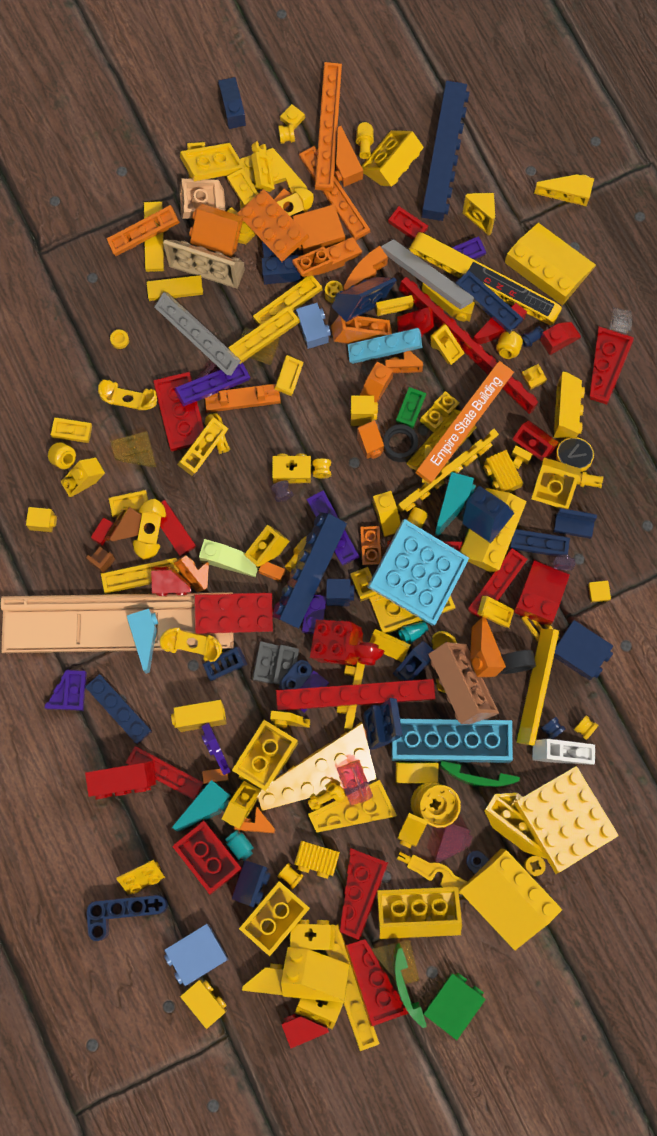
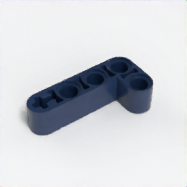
M157 895L92 902L87 908L88 935L94 941H102L109 935V919L162 914L167 910L168 902L165 897ZM157 899L163 903V906L159 907V911H157L156 907L148 908V904L156 903ZM136 901H140L143 905L139 913L133 910V904ZM116 903L122 905V912L119 915L113 912V906ZM96 905L102 908V913L98 917L93 914V908ZM97 926L103 928V935L101 937H96L94 934V929Z

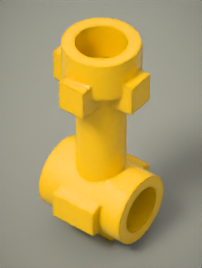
M331 783L326 789L327 793L321 796H312L308 800L309 807L314 811L322 808L323 803L331 799L337 802L342 801L345 797L344 789L340 785L337 786L335 783Z

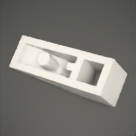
M553 739L535 740L533 760L594 765L595 745Z

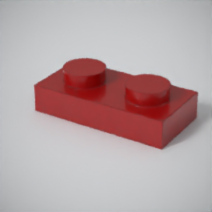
M400 206L388 219L389 224L413 240L418 232L425 233L428 230V225Z

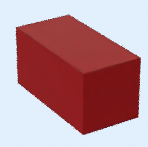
M103 518L91 539L103 546L106 542L104 538L114 523Z

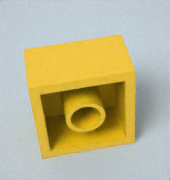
M544 458L531 499L562 509H569L581 468Z

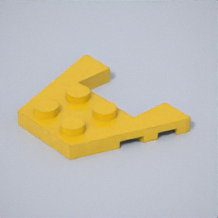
M274 148L266 150L265 155L270 158L274 185L286 181L291 194L295 193V188L303 187L307 189V186ZM251 155L241 158L245 173L255 189L260 190L256 188ZM240 201V210H241L244 206H243V204H242L241 201Z

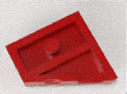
M427 307L398 316V333L419 328L422 338L424 333L434 327L433 309Z

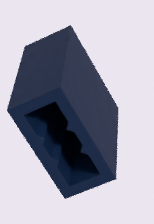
M574 620L557 644L554 658L590 681L593 677L597 678L603 670L600 666L604 661L608 662L613 655V652H611L613 645Z

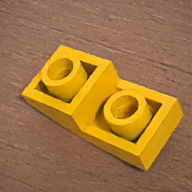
M445 391L421 417L420 422L432 432H435L460 402Z
M396 762V782L438 783L439 763Z

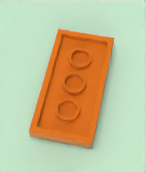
M264 189L237 213V215L244 217V223L281 262L309 238L308 234Z

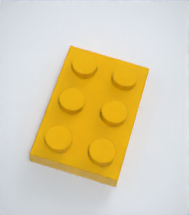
M230 143L180 152V158L193 181L227 176L242 168L244 169V165Z

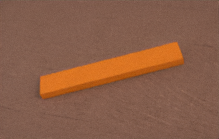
M312 146L300 153L299 158L313 179L316 180L318 150L315 146ZM334 176L333 191H321L329 203L335 205L340 220L356 241L370 233V228Z

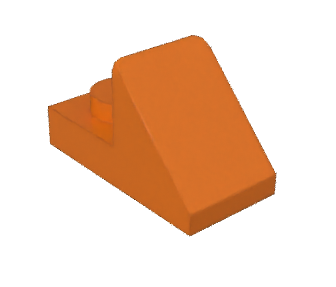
M411 351L403 352V359L394 357L385 360V366L392 369L393 373H418L423 370V362Z
M187 555L174 562V565L197 593L207 588L209 562H205L196 568L194 561L188 558Z
M256 807L255 823H252V819L246 818L240 828L234 826V830L275 834V828L258 807Z

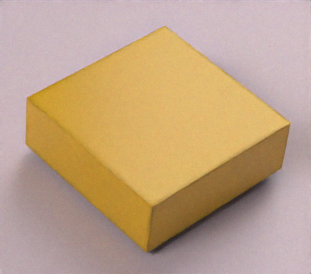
M608 581L588 583L591 603L611 600Z

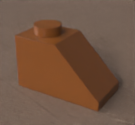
M123 507L104 539L106 541H117L138 536L142 515L131 507Z

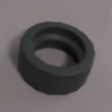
M403 424L390 427L383 437L385 455L392 461H408L418 448V436L415 431ZM398 433L406 434L411 440V448L405 453L399 454L394 452L389 445L390 438Z
M532 650L515 651L501 655L506 667L500 674L518 673L536 667Z

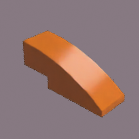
M381 246L367 254L353 269L343 287V292L352 285H359L365 279L369 280L376 277V271L387 265L388 256Z

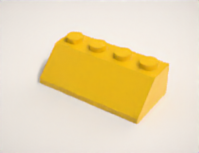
M486 488L485 490L505 502L512 509L514 515L491 543L469 529L460 553L469 557L468 562L492 573L500 570L527 501L508 492Z
M458 887L377 890L380 939L461 935L462 918Z

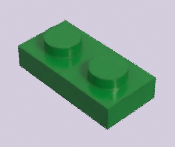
M409 387L396 423L414 428L427 393Z

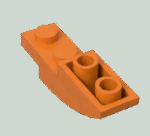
M352 237L326 249L323 246L293 259L292 262L301 276H314L344 266L346 261L360 256L362 250Z

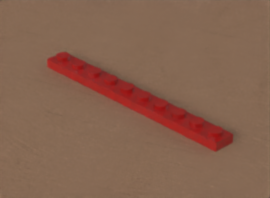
M405 277L401 281L399 291L404 296L412 295L413 304L419 310L427 307L432 308L434 324L438 328L446 324L464 353L489 375L497 364L496 359L488 355L479 343L470 338L467 331L462 330L453 318H449L440 306L432 302L430 297L423 293L414 281H410ZM511 376L502 389L527 413H532L538 404L536 397L532 393L527 392L523 385Z

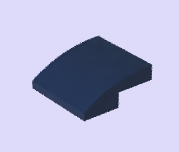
M389 698L382 705H373L363 713L369 750L385 746L403 736L397 699Z

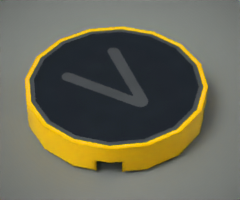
M570 437L564 439L556 450L557 462L581 468L580 472L586 471L594 459V451L591 445L580 438Z

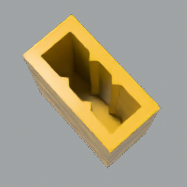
M221 700L175 707L174 713L171 714L172 724L180 732L202 729V726L207 723L211 727L227 724L225 709Z

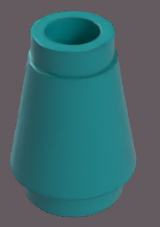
M421 621L402 626L398 633L402 641L411 644L429 629L426 622Z

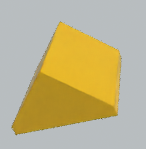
M494 193L467 194L462 213L487 235L492 233L495 220Z

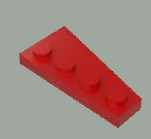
M602 327L598 328L590 400L608 405L633 344L634 337Z
M350 848V861L340 932L360 940L388 862Z
M366 939L346 945V952L370 1027L409 1014L400 1000L399 994L391 985L387 974L379 965V961Z

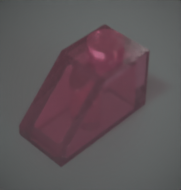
M454 824L446 826L434 862L439 863L465 850V847H469L472 836L469 835L471 830Z

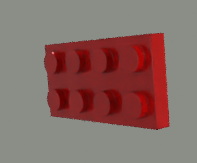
M190 372L153 380L171 452L191 447L204 430L198 403L196 401L183 406L175 392L176 387L192 381Z
M272 593L194 595L195 634L273 632Z

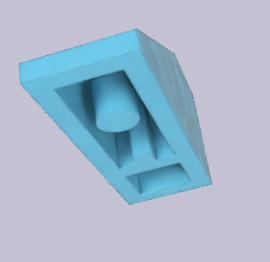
M145 609L127 615V619L143 671L147 674L150 673L157 632L155 625L158 624L155 613H151L150 609Z

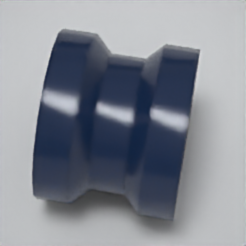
M557 717L541 728L543 732L548 734V739H554L566 730L564 726L558 723L559 719Z

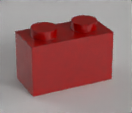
M530 421L523 423L513 437L515 442L542 462L544 458H548L559 443Z

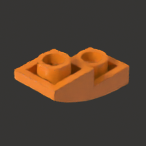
M380 526L360 527L362 565L380 564Z

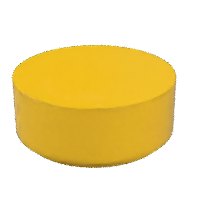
M115 330L110 335V341L114 348L123 349L129 344V337L124 330Z

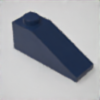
M236 77L218 80L228 128L246 126L245 113Z

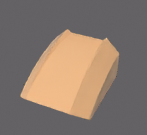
M181 180L179 196L182 219L193 218L194 210L202 204L223 211L226 210L224 189L219 180Z

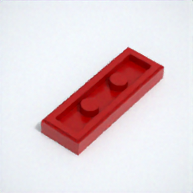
M164 500L161 503L165 507L166 517H161L160 528L178 555L182 557L194 549L196 545Z

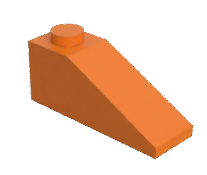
M339 126L336 171L334 173L338 182L341 181L343 187L362 180L363 169L342 126Z
M339 315L331 325L334 342L351 344L392 334L390 320L357 316L345 322Z
M482 617L472 626L470 661L477 677H496L506 665L487 619Z

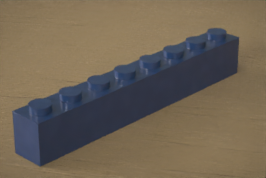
M446 81L422 218L443 221L444 214L448 215L450 204L446 202L447 198L451 199L453 189L449 185L450 182H454L456 171H452L453 166H457L458 155H455V152L460 149L461 139H458V135L462 134L464 123H461V118L466 116L467 107H464V102L468 103L470 93L466 91L467 84Z

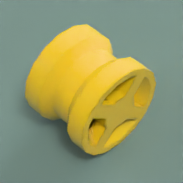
M289 124L287 127L278 126L281 144H284L286 141L295 142L293 124Z
M330 281L326 284L325 298L328 302L334 303L335 293L343 291V286L340 282Z
M313 460V466L315 467L313 477H331V471L329 470L331 460Z
M586 715L575 727L574 731L580 732L583 738L587 740L596 730L598 724L592 723Z
M531 856L524 862V869L530 876H539L545 871V862L539 856Z

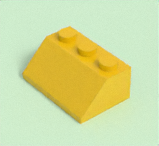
M391 130L373 151L371 157L361 166L363 174L381 186L392 187L398 182V178L402 173L407 171L411 162L419 156L420 151L424 147L413 131Z
M562 372L557 383L553 438H577L578 434L582 432V422L579 421L580 416L583 415L584 406L581 405V398H584L585 387H582V380L567 372Z
M279 881L239 930L266 954L271 956L310 908Z

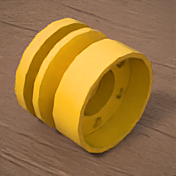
M426 782L413 792L411 809L415 816L428 821L427 824L437 828L446 827L458 818L460 799L452 788L436 782Z

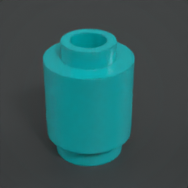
M236 830L225 839L228 843L227 846L238 860L242 858L245 861L253 854L252 850L254 847L239 830Z

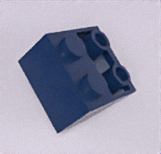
M245 860L232 900L251 907H256L257 904H260L264 893L261 892L263 884H268L271 875L268 872L269 868Z

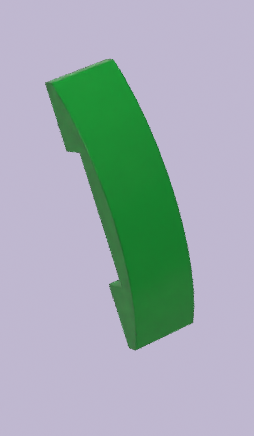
M441 761L439 766L451 777L463 783L483 788L505 787L519 782L520 777L502 773L498 775L497 780L460 773L461 765Z
M398 943L395 947L393 961L397 989L408 1013L422 1028H425L427 1025L419 1002L411 1004L401 973V970L408 968L402 946Z

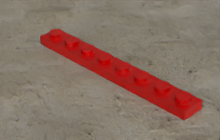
M434 679L276 690L277 711L381 704L389 698H395L397 702L435 700Z

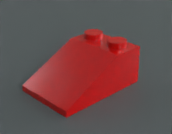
M534 560L514 613L529 617L528 619L543 625L551 626L570 574Z

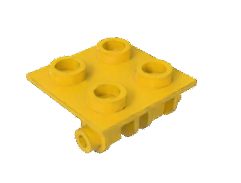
M152 860L116 879L127 894L130 895L140 892L142 888L148 885L157 884L165 876L160 870L159 863Z

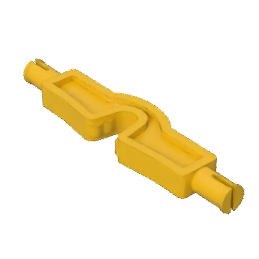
M401 851L399 853L400 856L397 857V860L408 864L407 868L417 872L429 881L433 880L437 872H441L443 874L440 882L441 887H458L459 891L467 883V881L455 876L443 864L429 863L415 855L410 857Z

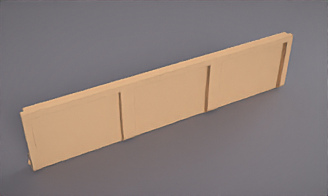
M233 592L187 593V595L168 593L166 596H157L156 594L2 596L0 603L1 610L3 611L1 653L137 651L127 615L145 609H150L151 613H155L158 624L155 625L157 632L153 651L164 650L160 646V637L166 630L180 628L183 631L195 633L194 595L233 594ZM234 633L200 634L204 636L211 635L216 638L221 644L222 649L234 648ZM195 638L187 639V644L190 647H196L198 641Z

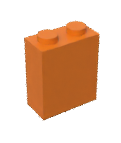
M202 204L193 213L195 221L189 233L191 237L190 243L232 256L237 251L244 217Z
M335 205L293 216V220L309 236L298 247V251L302 250L303 255L323 246L326 249L345 241V235Z

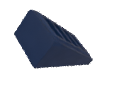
M235 647L221 654L215 662L207 661L203 663L210 681L248 665L240 647ZM234 654L236 655V658H237V660H238V662H239V663H237V664H236V661H235V659H234V657H233ZM225 658H229V661L232 665L231 667H229ZM220 660H221V663H222V665H223V667H224V669H225V670H223V671H222V669H221V667H220V665H219V663H218V661H220ZM212 664H214L218 672L217 674H214V671L211 667Z

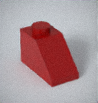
M572 322L558 323L542 333L540 342L548 354L552 355L580 339L581 335Z
M296 1014L285 1017V1022L281 1024L290 1049L329 1033L328 1027L301 1015L297 1017Z

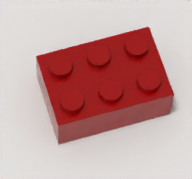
M153 761L85 773L88 796H95L96 800L113 796L112 793H115V796L130 794L133 789L134 793L151 790V786L156 785Z
M205 821L201 822L172 846L209 895L215 893L242 870L239 863Z

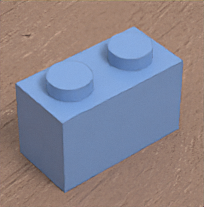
M317 303L296 309V316L300 320L299 325L307 349L329 343L331 332L329 326L324 324L325 314L323 309H319Z

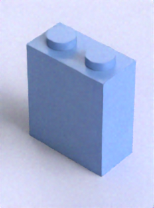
M209 924L204 925L165 949L167 954L164 955L169 966L173 965L177 971L174 973L179 984L183 983L184 986H187L229 960Z

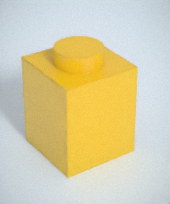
M29 507L26 521L28 529L52 532L53 527L57 523V516L52 509Z

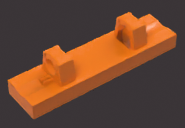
M169 205L108 237L107 241L113 254L118 256L144 241L167 231L180 222L173 207Z
M276 384L223 390L205 398L206 410L209 413L280 404V393L274 390Z

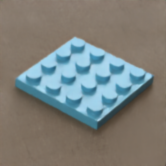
M404 519L376 569L368 588L433 626L439 619L469 557Z

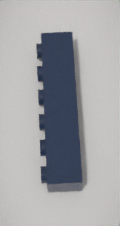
M320 512L315 518L312 532L306 538V545L298 555V562L290 572V579L282 589V596L274 607L272 617L299 629L347 523L329 513Z

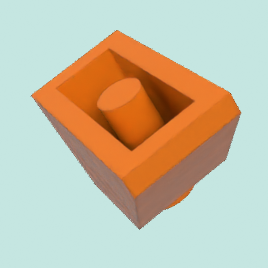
M376 362L360 396H374V402H379L393 378V370Z
M375 420L357 428V441L366 459L379 457L384 452V444Z

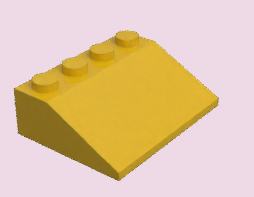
M537 223L517 241L507 253L505 264L562 306L596 266V264L540 223Z
M502 848L459 890L513 950L522 946L562 911L559 905L515 858Z

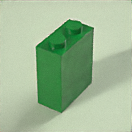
M458 972L456 975L450 973L423 1011V1015L456 1040H458L486 1000L482 997L484 992L475 985L472 988L466 984L467 979Z

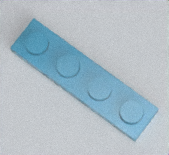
M419 328L348 344L349 360L352 364L422 348Z

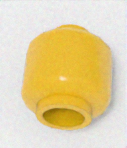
M507 331L503 332L499 337L496 350L505 359L515 358L520 353L523 340L515 331H512L510 334Z
M55 443L48 451V459L52 465L60 469H68L74 464L76 453L72 447L64 443Z

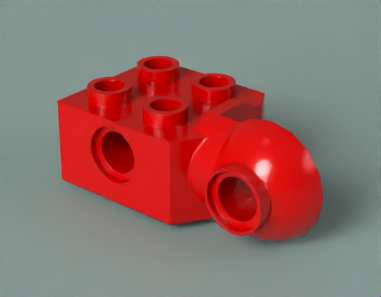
M316 620L310 658L320 663L355 665L358 661L360 664L373 666L383 656L385 651L378 648L379 645L363 642L361 627L352 622Z

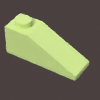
M204 539L199 555L201 563L209 562V565L256 577L259 568L244 555L245 552Z

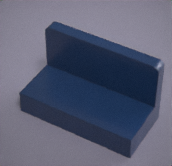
M559 508L556 513L553 532L591 539L597 515Z

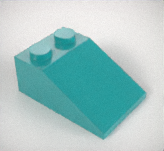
M451 472L434 536H439L466 507L467 500L475 491L474 478Z
M211 780L172 828L181 832L219 815L222 811L225 812L232 797Z

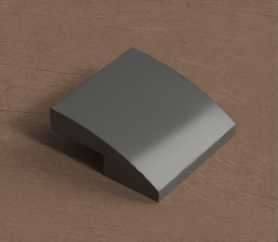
M260 641L251 680L279 685L282 677L297 662L299 649ZM289 681L288 686L292 687L293 683Z

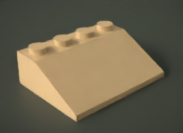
M164 240L163 244L169 267L196 276L201 275L202 278L238 289L245 271L244 262L239 258H230L221 252L214 253L202 246L195 247L186 241Z

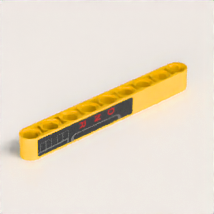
M418 232L409 248L416 256L458 278H461L469 270L505 303L511 306L517 303L527 311L528 315L548 325L555 323L562 310V307L556 302L424 233Z

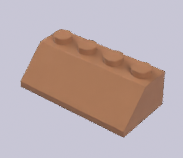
M446 642L428 654L431 659V665L439 676V682L444 687L447 700L452 704L455 717L460 724H473L499 714L483 678L476 676L470 661L471 653L467 644Z

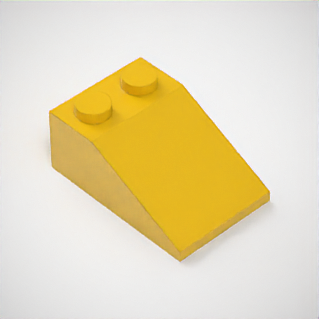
M263 720L232 771L266 792L298 745V740Z
M288 947L281 979L283 997L344 1002L350 964L310 949Z

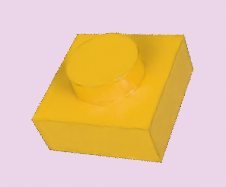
M292 104L280 116V120L287 126L293 124L294 130L305 119V114Z

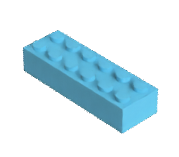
M400 719L403 736L392 742V761L510 763L513 760L512 720H481L473 724H460L458 720Z

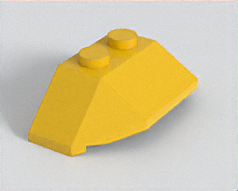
M519 793L495 794L484 810L492 828L522 851L546 859L514 805V802L521 799L522 796Z

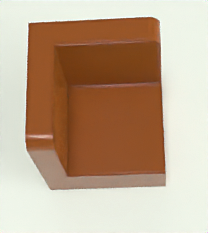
M101 547L91 557L89 555L86 557L87 561L101 573H105L116 560L113 554L108 553Z

